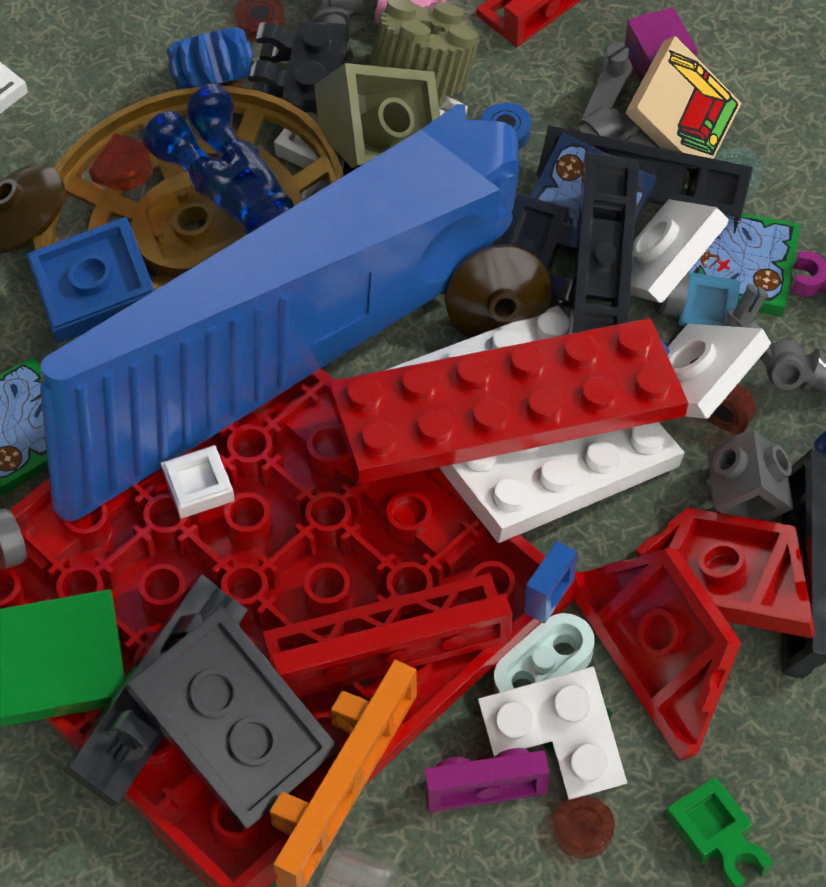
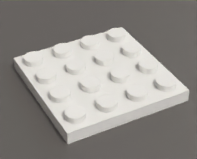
M555 306L536 317L512 322L389 369L569 334L570 319L559 306ZM657 422L439 468L497 543H501L678 468L685 452L661 424Z

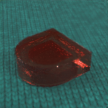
M115 133L88 169L93 183L114 190L127 191L141 186L149 179L153 171V162L147 147L142 142Z

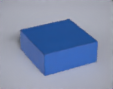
M559 541L555 542L526 584L525 614L544 624L575 580L577 551Z

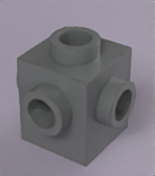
M753 429L747 433L736 435L728 442L707 451L710 473L707 477V487L713 498L714 509L722 514L768 521L793 509L788 477L792 473V466L787 453L781 446L774 445Z

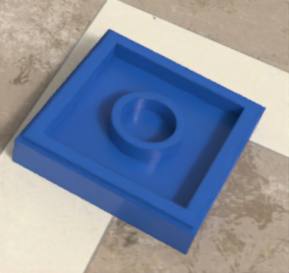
M127 216L26 254L57 343L89 331L155 291Z

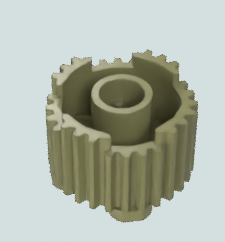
M388 0L386 9H384V13L382 12L369 65L435 72L439 106H442L447 95L451 97L453 93L458 95L460 92H465L480 37L478 32L473 30V26L467 25V21H462L464 11L451 3L438 2L435 4L434 9H431L429 6L421 7L410 0Z

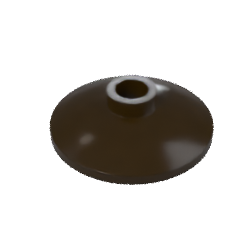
M45 164L28 165L15 170L0 181V253L12 252L34 241L33 238L42 235L57 217L65 197V184L61 175L51 166Z
M509 244L488 246L470 254L453 271L445 292L446 310L454 327L469 339L512 322L530 319L545 313L551 298V281L542 262L527 249ZM503 298L511 299L505 306L495 308L499 300Z

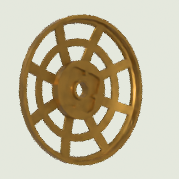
M200 86L174 90L143 99L117 111L91 128L70 147L54 167L63 178L65 184L63 204L69 194L95 207L87 231L107 224L112 214L120 218L127 216L128 221H131V228L145 265L157 274L152 280L155 290L258 228V216L285 202L287 210L302 202L300 196L302 192L327 177L329 184H332L344 176L337 152L327 143L319 125L304 111L278 97L257 90L232 86ZM204 112L244 114L234 141L227 139H199L173 145L163 122L178 116ZM267 120L276 123L297 135L314 151L318 160L292 176L289 170L277 158L254 146L263 121ZM141 129L145 130L153 153L125 169L111 182L107 189L80 177L87 167L107 149L127 136ZM204 156L226 157L219 172L212 170L184 172L180 161ZM246 163H250L266 172L277 183V186L252 198L247 188L238 179ZM158 169L161 170L165 180L154 186L139 203L123 197L140 180ZM61 209L50 227L42 235L33 238L36 250L55 243L56 226ZM199 219L206 221L197 230H183L191 221Z

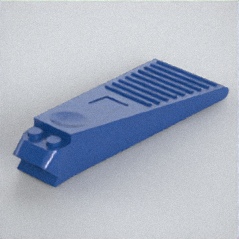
M456 104L415 134L47 355L40 365L42 376L40 393L52 509L64 520L73 521L82 518L162 468L161 462L180 457L446 291L447 283L456 267L475 251L492 246L494 240L500 238L512 222V210L519 173L518 138L515 129L511 125L500 121L466 120L465 104Z

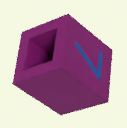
M674 7L644 13L627 20L624 49L628 47V59L641 82L663 41L673 36H676L697 57L698 49Z

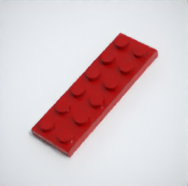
M651 318L329 381V397L358 484L686 417L688 400Z

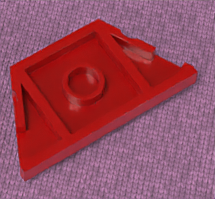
M687 508L670 521L662 533L651 536L635 549L637 558L642 554L661 549H678L727 622L813 638L815 629L795 526Z
M661 549L642 554L639 558L619 560L604 564V567L585 572H575L573 599L678 760H687L697 755L738 653L741 641L678 549Z

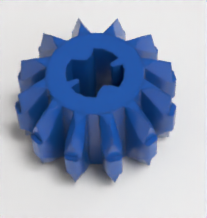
M237 27L186 38L174 42L167 49L169 59L167 64L171 78H174L177 90L200 86H217V84L246 78L249 74L252 57H254L251 44L247 41L244 30Z

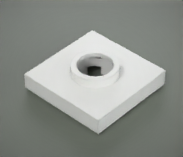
M668 199L634 240L630 295L659 303L663 302L726 227L729 219L717 207Z
M687 324L668 346L670 350L668 358L688 400L687 417L708 419L769 348L771 342L762 328ZM698 358L695 362H693L692 364H690L691 361H693L694 359Z

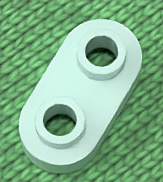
M561 613L550 616L545 624L541 623L497 663L494 671V693L497 694L515 689L512 684L518 679H527L531 683H536L585 669L591 662L594 649V634L589 624L573 614ZM559 643H568L574 648V652L569 655H561L554 650V646Z

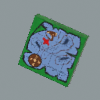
M743 213L742 221L729 219L726 227L689 272L740 280L741 285L737 304L748 284H754L756 290L759 286L768 293V297L758 312L783 317L801 224Z
M34 357L0 374V496L48 469L40 385L42 383L41 367Z

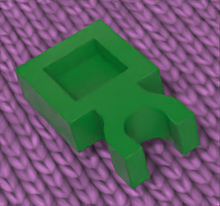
M717 777L667 807L665 818L699 863L702 865L713 857L719 862L722 880L726 887H744L746 880L735 867L739 862H748L753 865L760 877L771 871L773 861L765 850L744 838L750 834L753 823Z

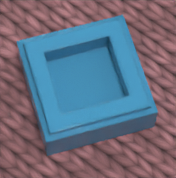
M689 272L687 299L679 317L678 325L725 326L726 324L723 321L728 309L736 308L741 281Z

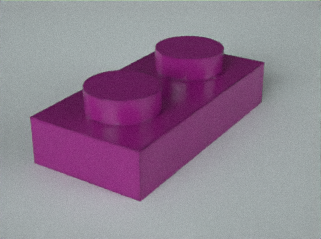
M513 748L498 753L494 758L470 761L464 757H453L440 761L435 767L425 768V795L428 812L547 795L549 768L545 750L529 752L527 749Z

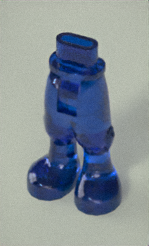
M208 84L198 89L192 95L187 106V118L195 135L208 144L221 159L211 158L206 155L198 145L188 124L176 111L166 110L154 116L144 129L142 136L143 144L157 159L178 165L188 172L195 191L207 196L226 215L243 226L244 231L249 234L294 207V203L283 191L277 177L260 156L259 149L250 142L241 140L232 129L235 106L230 94L219 84Z

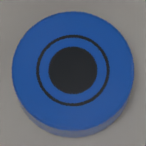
M498 103L487 108L482 114L481 120L500 121L511 125L517 132L518 150L529 141L531 118L528 112L521 106L513 103Z

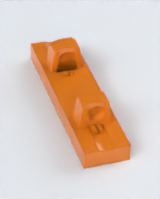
M395 659L370 701L341 691L331 708L332 725L350 734L317 792L310 803L281 792L270 810L271 825L290 836L273 864L274 872L277 875V887L307 886L417 697V669Z

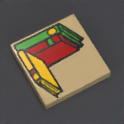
M673 36L661 44L625 113L660 148L714 159L741 102L676 36Z

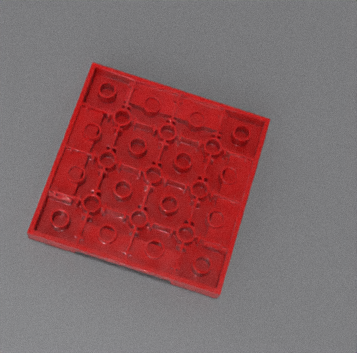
M322 368L183 454L186 455L215 445L234 492L235 501L180 519L162 468L78 520H64L52 509L49 478L10 509L20 528L26 547L27 558L24 563L7 569H3L0 565V609L111 589L125 678L190 583L201 574L217 585L225 594L248 609L238 625L270 663L263 640V631L491 573L498 595L506 594L513 614L511 641L412 667L417 669V697L367 783L483 675L488 672L494 676L497 663L542 623L525 614L524 610L526 584L546 556L520 534L497 543L440 468L358 484L329 397V381L335 379ZM575 580L550 616L561 614L573 602ZM482 594L458 600L455 606L484 598ZM417 611L403 614L398 621L423 614ZM361 626L349 628L341 636L367 629ZM329 634L322 635V637L327 638ZM182 638L175 639V641L179 642ZM299 641L280 646L279 648L280 652L309 644ZM385 675L298 697L340 749L288 793L289 795L310 803L349 738L350 734L332 725L331 708L341 691L370 701ZM105 708L43 720L76 751ZM164 736L123 798L151 825L154 836L206 887H268L277 879L273 864L290 836L271 825L270 810L252 826L242 831Z

